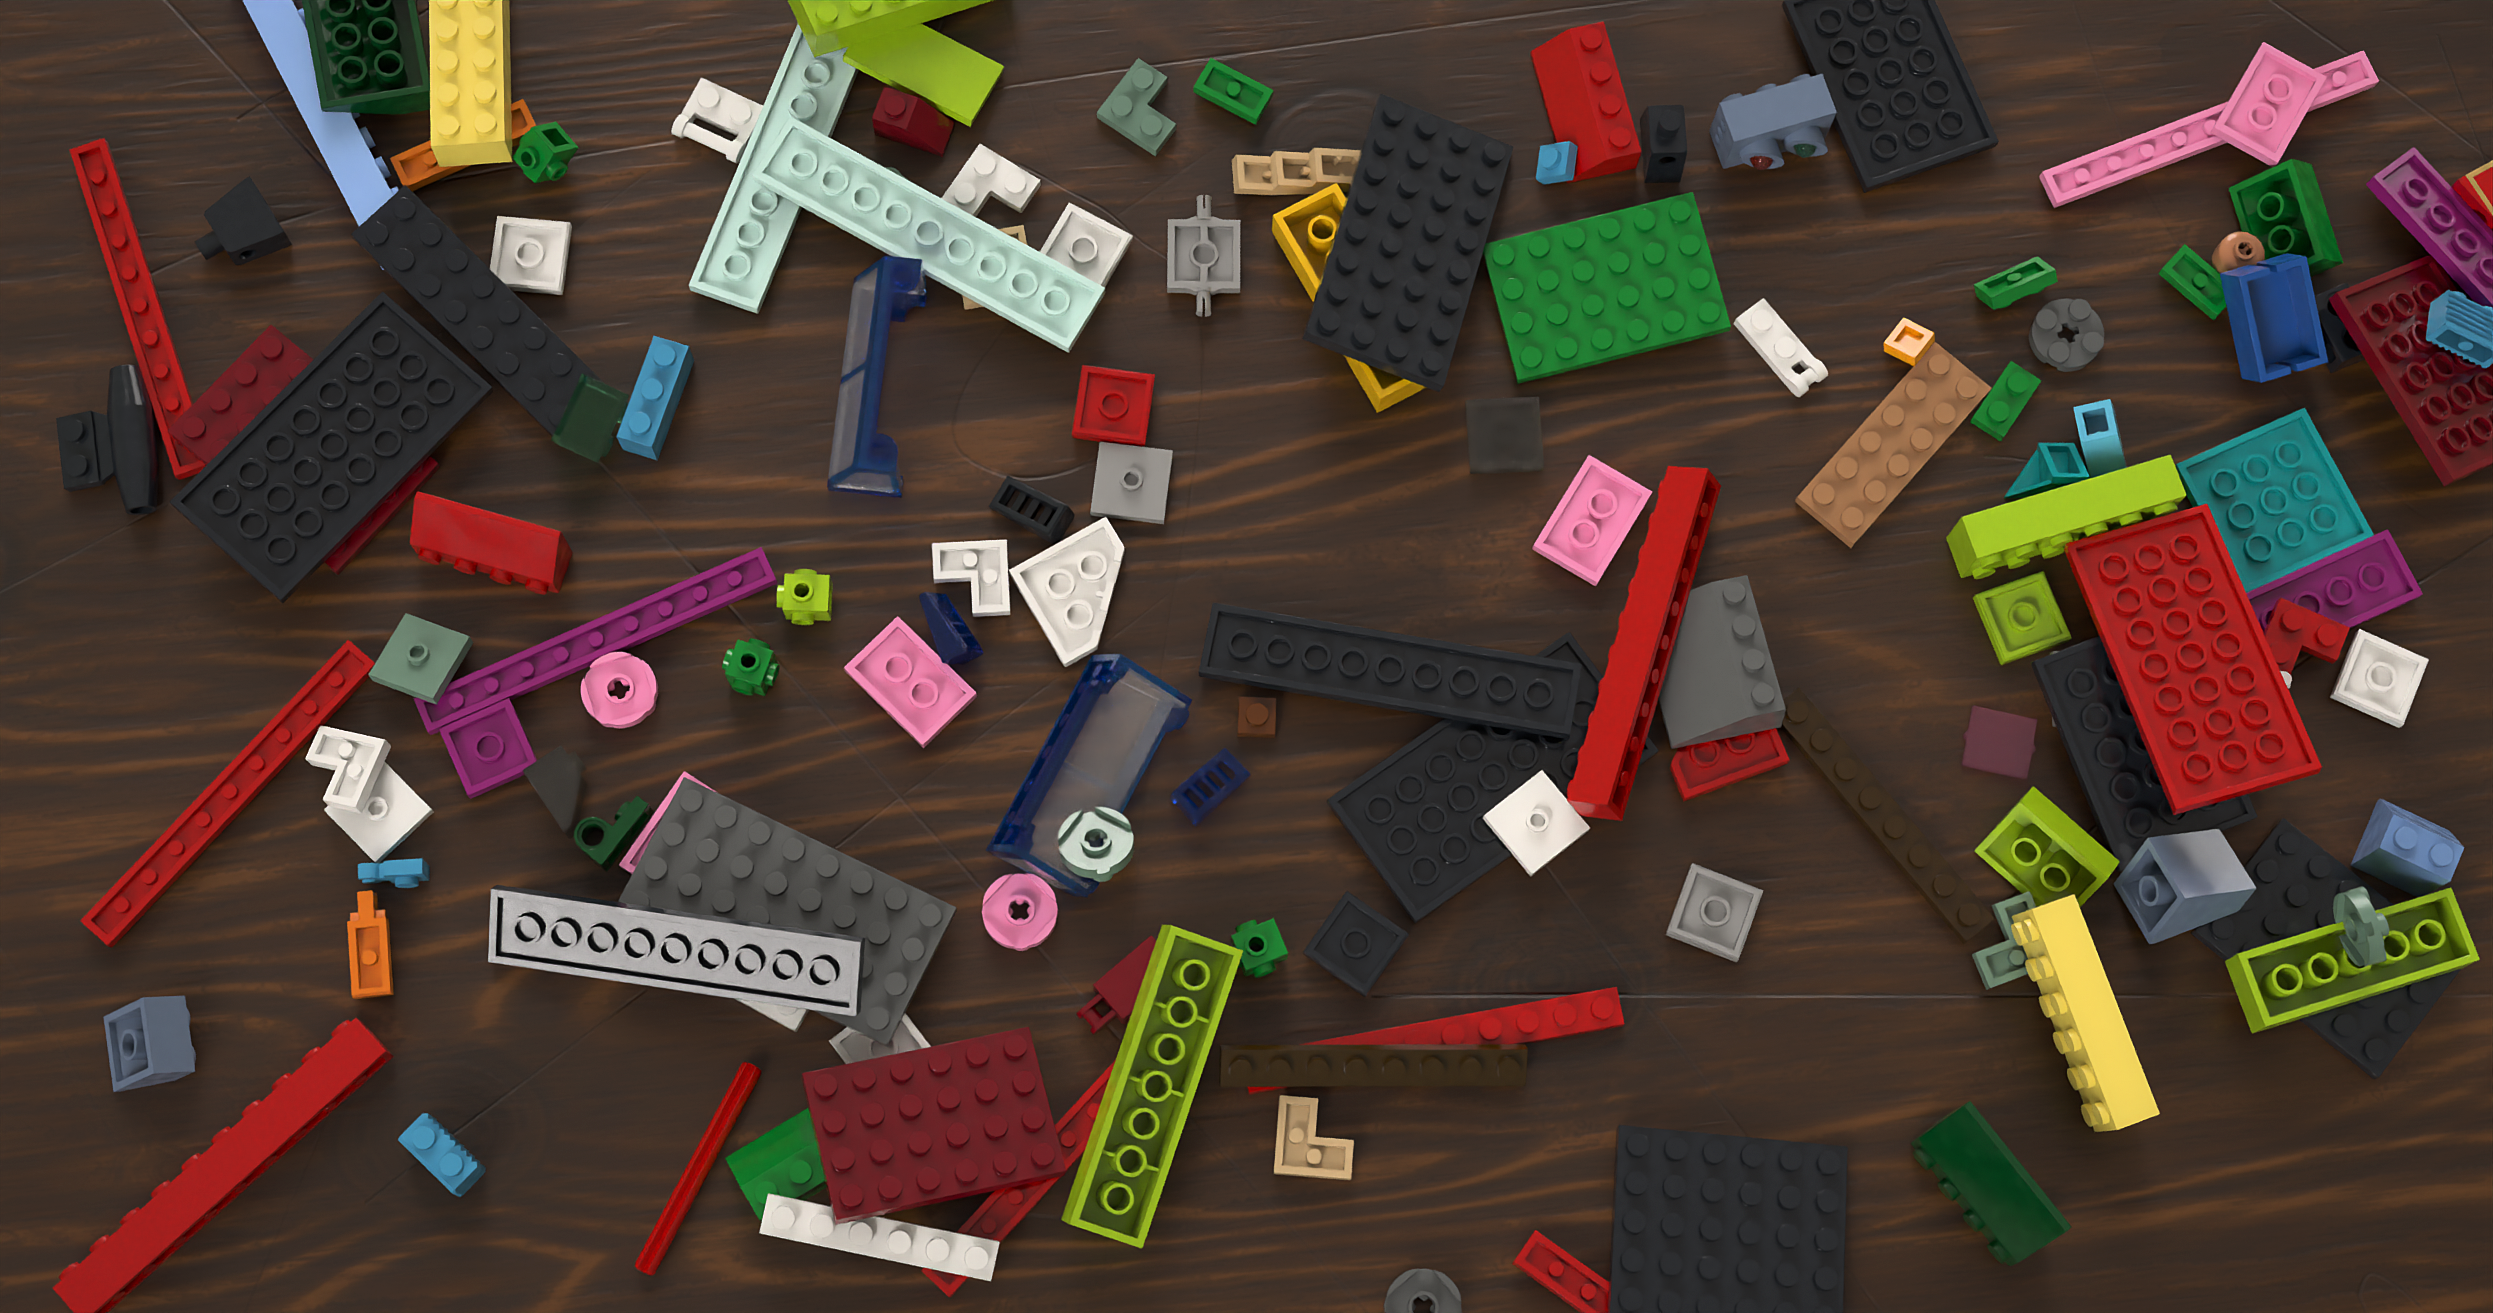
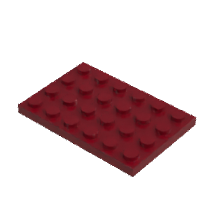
M2430 254L2341 290L2328 300L2445 487L2493 465V364L2487 368H2482L2481 365H2476L2475 362H2469V359H2463V356H2457V353H2451V350H2445L2444 347H2439L2438 344H2433L2432 341H2426L2430 303L2447 290L2458 292L2444 268Z
M270 325L167 430L168 433L207 465L313 359L273 325ZM429 456L324 564L339 575L440 468L439 464Z
M1029 1027L802 1073V1083L835 1225L1060 1177L1066 1173Z

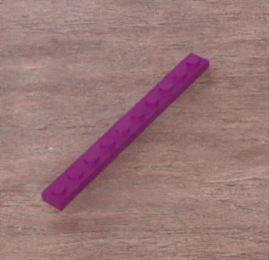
M762 547L757 548L449 683L437 705L420 698H414L415 704L427 732L431 736L440 732L439 728L507 698L513 700L591 666L596 659L612 652H622L771 587L777 584V580Z

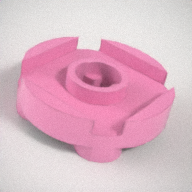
M612 652L599 657L592 663L585 679L583 678L581 697L583 704L589 714L605 727L627 728L634 726L655 710L658 696L656 677L647 663L629 653ZM617 681H621L623 686L630 685V690L625 693V697L622 699H618L617 696H610L609 693L615 689L614 683Z
M1028 873L1008 874L997 879L986 891L983 899L982 915L987 932L997 943L1006 948L1024 951L1038 946L1051 935L1056 926L1058 907L1053 890L1040 877ZM1025 902L1029 905L1027 909L1029 917L1027 919L1018 918L1014 920L1011 918L1013 915L1012 904L1022 905Z

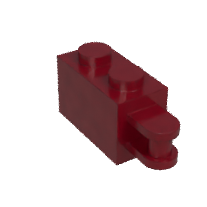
M1152 935L1093 984V991L1097 995L1076 1014L1079 1019L1084 1018L1092 1027L1090 1032L1093 1035L1100 1032L1116 1017L1123 1025L1130 1020L1156 944V940ZM1101 1002H1104L1111 1010L1104 1017L1096 1009Z

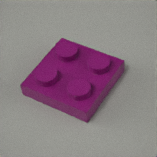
M510 698L439 728L470 799L541 768Z

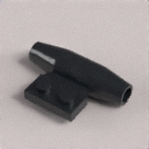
M136 365L115 366L109 372L107 415L86 411L56 418L64 489L73 492L105 485V482L115 475L126 513L130 515L150 514L157 510L159 457L153 408L140 367Z

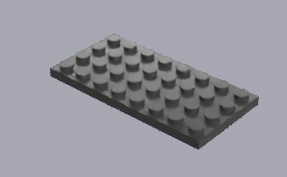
M685 777L681 781L618 900L621 903L865 938L861 1012L857 1016H849L816 1010L812 1011L887 1047L957 912L955 906Z

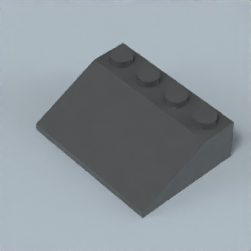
M1747 575L1710 582L1690 590L1658 698L1671 749L1779 728L1782 725L1786 708Z

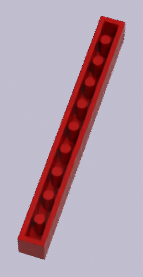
M1668 466L1664 480L1659 484L1657 504L1654 512L1649 517L1647 537L1644 545L1639 550L1637 570L1634 578L1629 583V596L1625 609L1619 616V629L1615 642L1609 649V662L1605 675L1599 682L1598 699L1594 711L1589 715L1588 732L1584 745L1578 751V765L1574 778L1569 782L1567 788V801L1581 816L1618 821L1623 819L1721 489V485L1708 468Z
M358 1018L353 1019L351 1022L350 1020L342 1022L331 1033L333 1038L322 1048L317 1046L310 1050L301 1060L303 1065L292 1075L286 1073L272 1085L271 1089L273 1092L263 1101L256 1100L247 1106L241 1114L243 1118L232 1128L230 1126L225 1127L219 1131L211 1140L213 1145L202 1155L197 1153L190 1157L181 1167L183 1172L172 1182L167 1180L156 1187L150 1195L152 1199L141 1209L137 1207L127 1213L121 1219L120 1224L122 1226L111 1236L104 1235L98 1239L89 1249L91 1254L80 1264L75 1262L64 1269L58 1277L61 1281L53 1287V1290L74 1313H108L391 1060L394 1057L392 1053Z

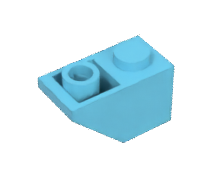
M2111 399L2073 407L2090 478L2127 468Z

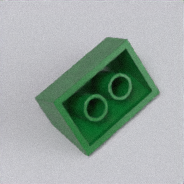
M2290 159L2229 187L2241 230L2256 236L2261 241L2265 250V260L2286 253L2306 256L2311 277L2343 264L2312 164Z
M808 1108L725 1158L740 1188L761 1222L768 1193L805 1201L827 1187Z

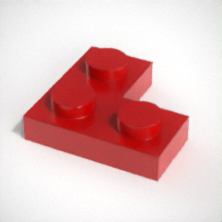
M2280 597L2274 605L2264 630V635L2280 671H2286L2291 675L2300 650L2331 664L2336 662L2350 627Z

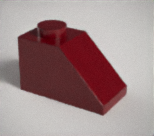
M885 86L872 116L876 136L941 157L945 153L955 126L952 120L919 97Z

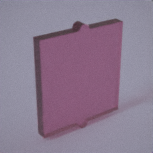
M1972 706L1968 730L1963 734L1966 742L1961 766L2026 780L2031 754L2036 751L2033 741L2037 719Z

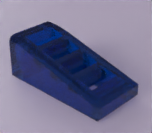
M924 592L919 595L942 663L964 665L984 654L980 644L946 594Z
M1224 748L1170 794V800L1197 826L1245 782L1251 774ZM1223 761L1237 775L1233 780L1218 767ZM1212 771L1226 785L1222 789L1208 777ZM1202 781L1215 795L1209 798L1197 785ZM1190 791L1204 803L1200 808L1187 796Z

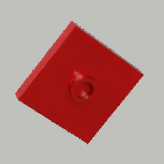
M1082 365L1072 438L1145 447L1155 374Z

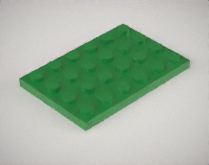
M1693 192L1486 243L1482 254L1518 384L1727 332L1731 329Z

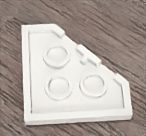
M1107 517L1009 570L1010 576L1064 667L1098 649L1125 552V547Z

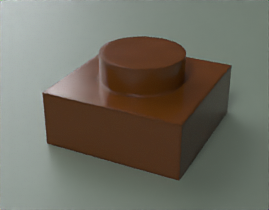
M1239 697L1237 736L1275 738L1276 698Z

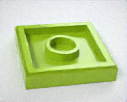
M2044 571L1975 594L1973 597L2001 665L2069 642L2072 639Z

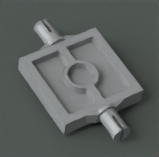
M1199 195L1196 197L1197 216L1188 219H1168L1167 293H1190L1196 295V315L1202 317L1203 303H1205V317L1212 314L1211 295L1218 293H1240V220H1222L1211 216L1212 197L1205 195L1204 209L1203 195Z

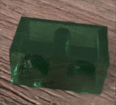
M582 373L551 441L598 462L601 456H607L613 445L614 437L611 436V433L617 422L622 423L629 404L626 402L629 395Z

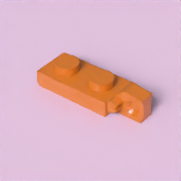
M373 890L357 892L358 912L350 913V921H347L352 998L362 999L394 995L387 912L385 909H378L377 893H374Z

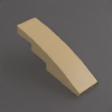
M1313 148L1310 153L1275 151L1270 157L1235 155L1232 159L1234 194H1315L1335 183L1338 184L1342 192H1348L1361 150Z

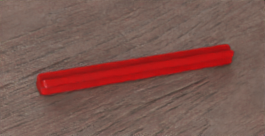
M749 1062L741 1064L635 1262L637 1270L650 1276L656 1273L761 1075V1070L757 1066Z

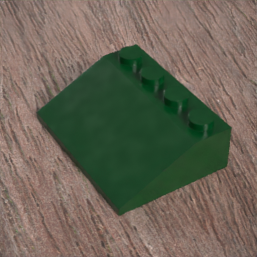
M302 0L322 112L406 114L430 110V73L416 0Z
M1971 1101L1945 1115L1910 1143L1915 1149L1913 1152L1915 1159L1925 1170L1931 1169L1940 1180L1938 1187L1950 1201L1956 1200L1965 1211L1962 1216L1966 1223L1975 1232L1981 1231L1990 1242L1987 1245L1989 1251L2000 1263L2006 1262L2008 1266L2017 1264L2072 1228Z

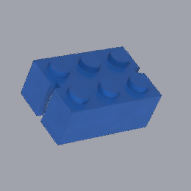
M2286 253L2257 262V266L2247 265L2220 273L2242 379L2262 383L2291 374V370L2301 371L2328 363L2306 256Z

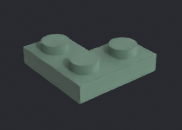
M1138 58L1097 111V118L1156 157L1176 130V123L1150 107L1168 83V77Z
M2030 891L1991 906L2006 941L1972 954L1986 990L2028 974L2025 966V961L2028 960L2023 945H2018L2014 939L2011 925L2014 924L2013 915L2036 907Z

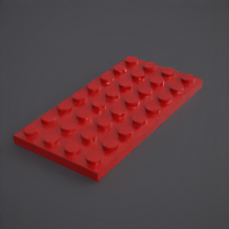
M2208 504L2066 543L2064 548L2065 554L2174 815L2320 773L2322 769L2321 763Z

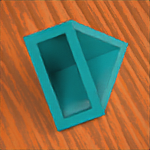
M2038 442L2037 450L2004 498H2026L2090 479L2075 444Z

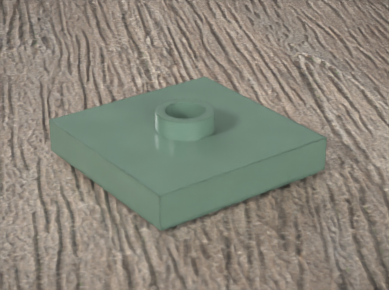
M405 613L368 675L374 682L437 705L472 646L473 641L470 636Z

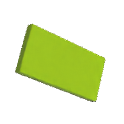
M921 23L851 45L843 55V62L903 93L919 97L934 109L969 127L973 124L1004 70L1003 65Z

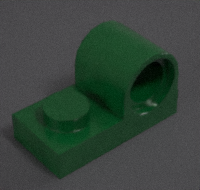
M636 796L632 802L626 801L619 808L614 817L616 823L613 826L598 817H588L580 821L574 831L576 844L596 865L608 872L654 812L648 803ZM595 830L604 832V838L600 844L596 846L586 845V838L589 833Z

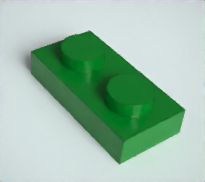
M1212 58L1208 61L1193 87V93L1255 125L1264 113L1274 93V90Z
M2185 244L2158 273L2213 321L2227 307L2220 273Z
M2037 256L1975 283L1974 288L1976 297L1995 310L2007 307L2013 301L2029 294L2039 293L2045 287L2058 282L2056 270Z
M2010 361L1970 423L2001 442L2042 380Z

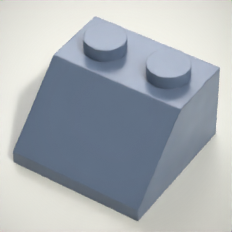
M185 996L143 997L104 1016L114 1092L175 1081L195 1072L196 1053L191 1043L189 1029L190 1013L186 1007Z

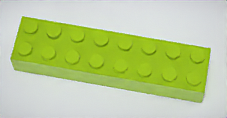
M1172 925L1161 926L1061 1219L1062 1221L1143 1248L1243 950Z

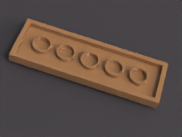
M1935 342L1917 365L1913 366L1797 496L1795 502L1847 546L1852 548L1992 388Z

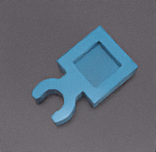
M422 858L358 864V879L362 880V883L365 884L390 881L395 883V887L413 888L419 886V881H430L429 865Z

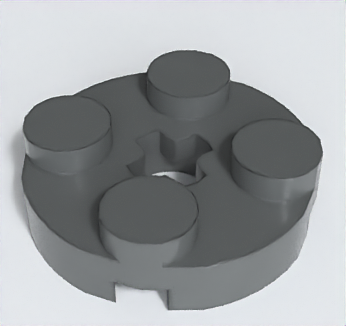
M2058 299L2043 306L2035 316L2029 331V342L2038 360L2044 364L2047 362L2051 366L2057 367L2056 370L2073 372L2089 365L2104 345V328L2098 314L2091 309L2090 304L2086 300ZM2062 327H2066L2074 332L2075 335L2072 338V343H2068L2066 338H2059L2058 334L2062 331Z
M1426 1268L1411 1269L1397 1277L1390 1285L1383 1304L1385 1313H1413L1416 1308L1413 1301L1416 1298L1422 1301L1429 1298L1433 1303L1430 1307L1431 1313H1462L1461 1295L1454 1282L1442 1272Z

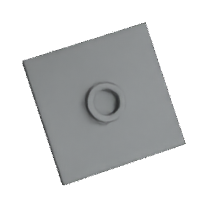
M1100 442L1090 511L1091 516L1164 524L1173 450Z
M1692 863L1665 935L1737 962L1764 890Z

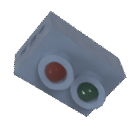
M1803 74L1793 78L1784 85L1768 84L1749 95L1742 96V94L1737 93L1724 98L1719 103L1709 132L1723 169L1743 163L1758 170L1773 169L1784 165L1781 153L1789 151L1802 158L1826 154L1828 149L1824 139L1837 112L1823 74L1812 77L1809 74Z

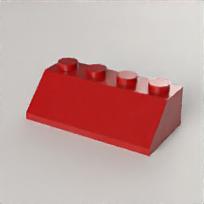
M1604 21L1570 28L1533 49L1530 55L1555 143L1571 141L1578 146L1574 178L1567 181V184L1635 169L1642 151Z
M419 491L416 492L410 545L419 554V559L435 565H439L440 561L452 563L456 570L466 574L475 575L476 570L490 574V579L502 584L510 585L512 580L525 584L526 589L538 594L546 595L547 591L559 593L573 553L561 531Z

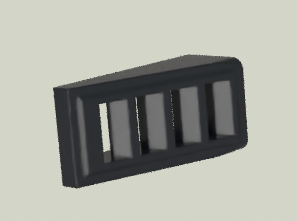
M1010 476L1006 477L989 505L993 511L1054 545L1060 542L1075 516L1068 505ZM1015 491L1020 492L1011 509L1006 507ZM1028 499H1032L1023 515L1020 514ZM1043 505L1046 508L1044 509L1038 521L1036 522L1034 521V518L1036 517L1037 513Z

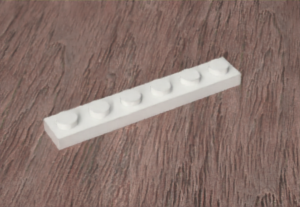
M770 1193L767 1196L759 1232L765 1235L987 1281L992 1279L1000 1243L995 1240L880 1216L835 1225L831 1206Z

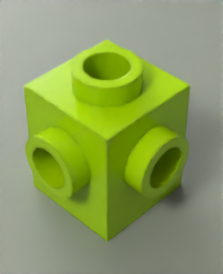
M797 569L794 571V574L785 573L784 585H778L777 607L783 608L785 618L797 625H812L814 620L831 621L833 583L830 575H820L811 569Z

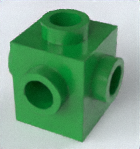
M557 122L531 127L521 137L519 141L520 146L512 158L522 168L524 174L534 183L547 180L556 181L567 172V165L579 147Z
M750 638L748 642L737 639L735 648L727 650L722 670L726 671L725 676L729 684L732 685L731 688L733 690L750 696L753 693L765 696L769 685H774L779 673L780 664H777L778 661L774 651L770 650L771 646L753 638ZM747 660L755 662L752 667H745Z
M1274 918L1257 924L1256 920L1248 921L1235 928L1236 934L1231 935L1230 942L1232 947L1243 950L1238 968L1242 969L1245 977L1253 973L1255 978L1270 974L1276 970L1275 964L1287 960L1288 951ZM1258 946L1261 948V951L1254 952L1250 947Z

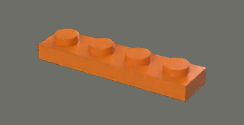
M524 99L511 104L512 147L519 144L521 137L531 127L536 126ZM431 140L390 158L402 185H406L412 192L471 166L439 167L431 148Z

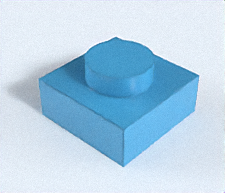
M1571 141L1540 146L1536 180L1544 185L1573 180L1578 146Z

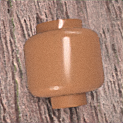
M2237 231L2228 234L2214 250L2212 267L2217 272L2223 273L2247 265L2257 266V262L2265 260L2264 247L2256 236L2248 232Z

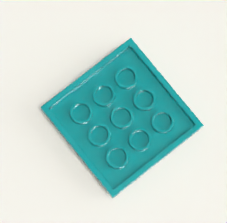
M2305 408L2175 465L2191 505L2197 507L2208 504L2246 593L2374 536Z

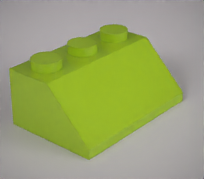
M2034 786L1975 849V852L2022 894L2030 891L2036 906L2075 894L2079 907H2081L2109 878L2120 862Z

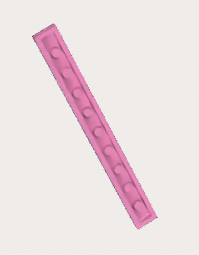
M2364 50L2314 69L2327 78L2307 112L2377 85L2379 80ZM2228 102L2042 171L2039 178L2053 207L2056 208L2228 143L2210 133Z

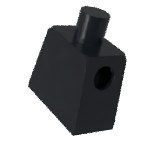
M1647 106L1640 118L1644 183L1680 182L1687 156L1684 106ZM1667 157L1671 162L1661 163L1659 160Z
M250 176L204 212V216L213 231L194 241L206 260L226 250L235 265L245 264L292 245Z

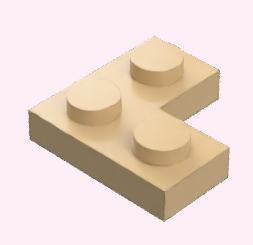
M1280 1095L1273 1174L1351 1180L1354 1140L1315 1137L1318 1098Z

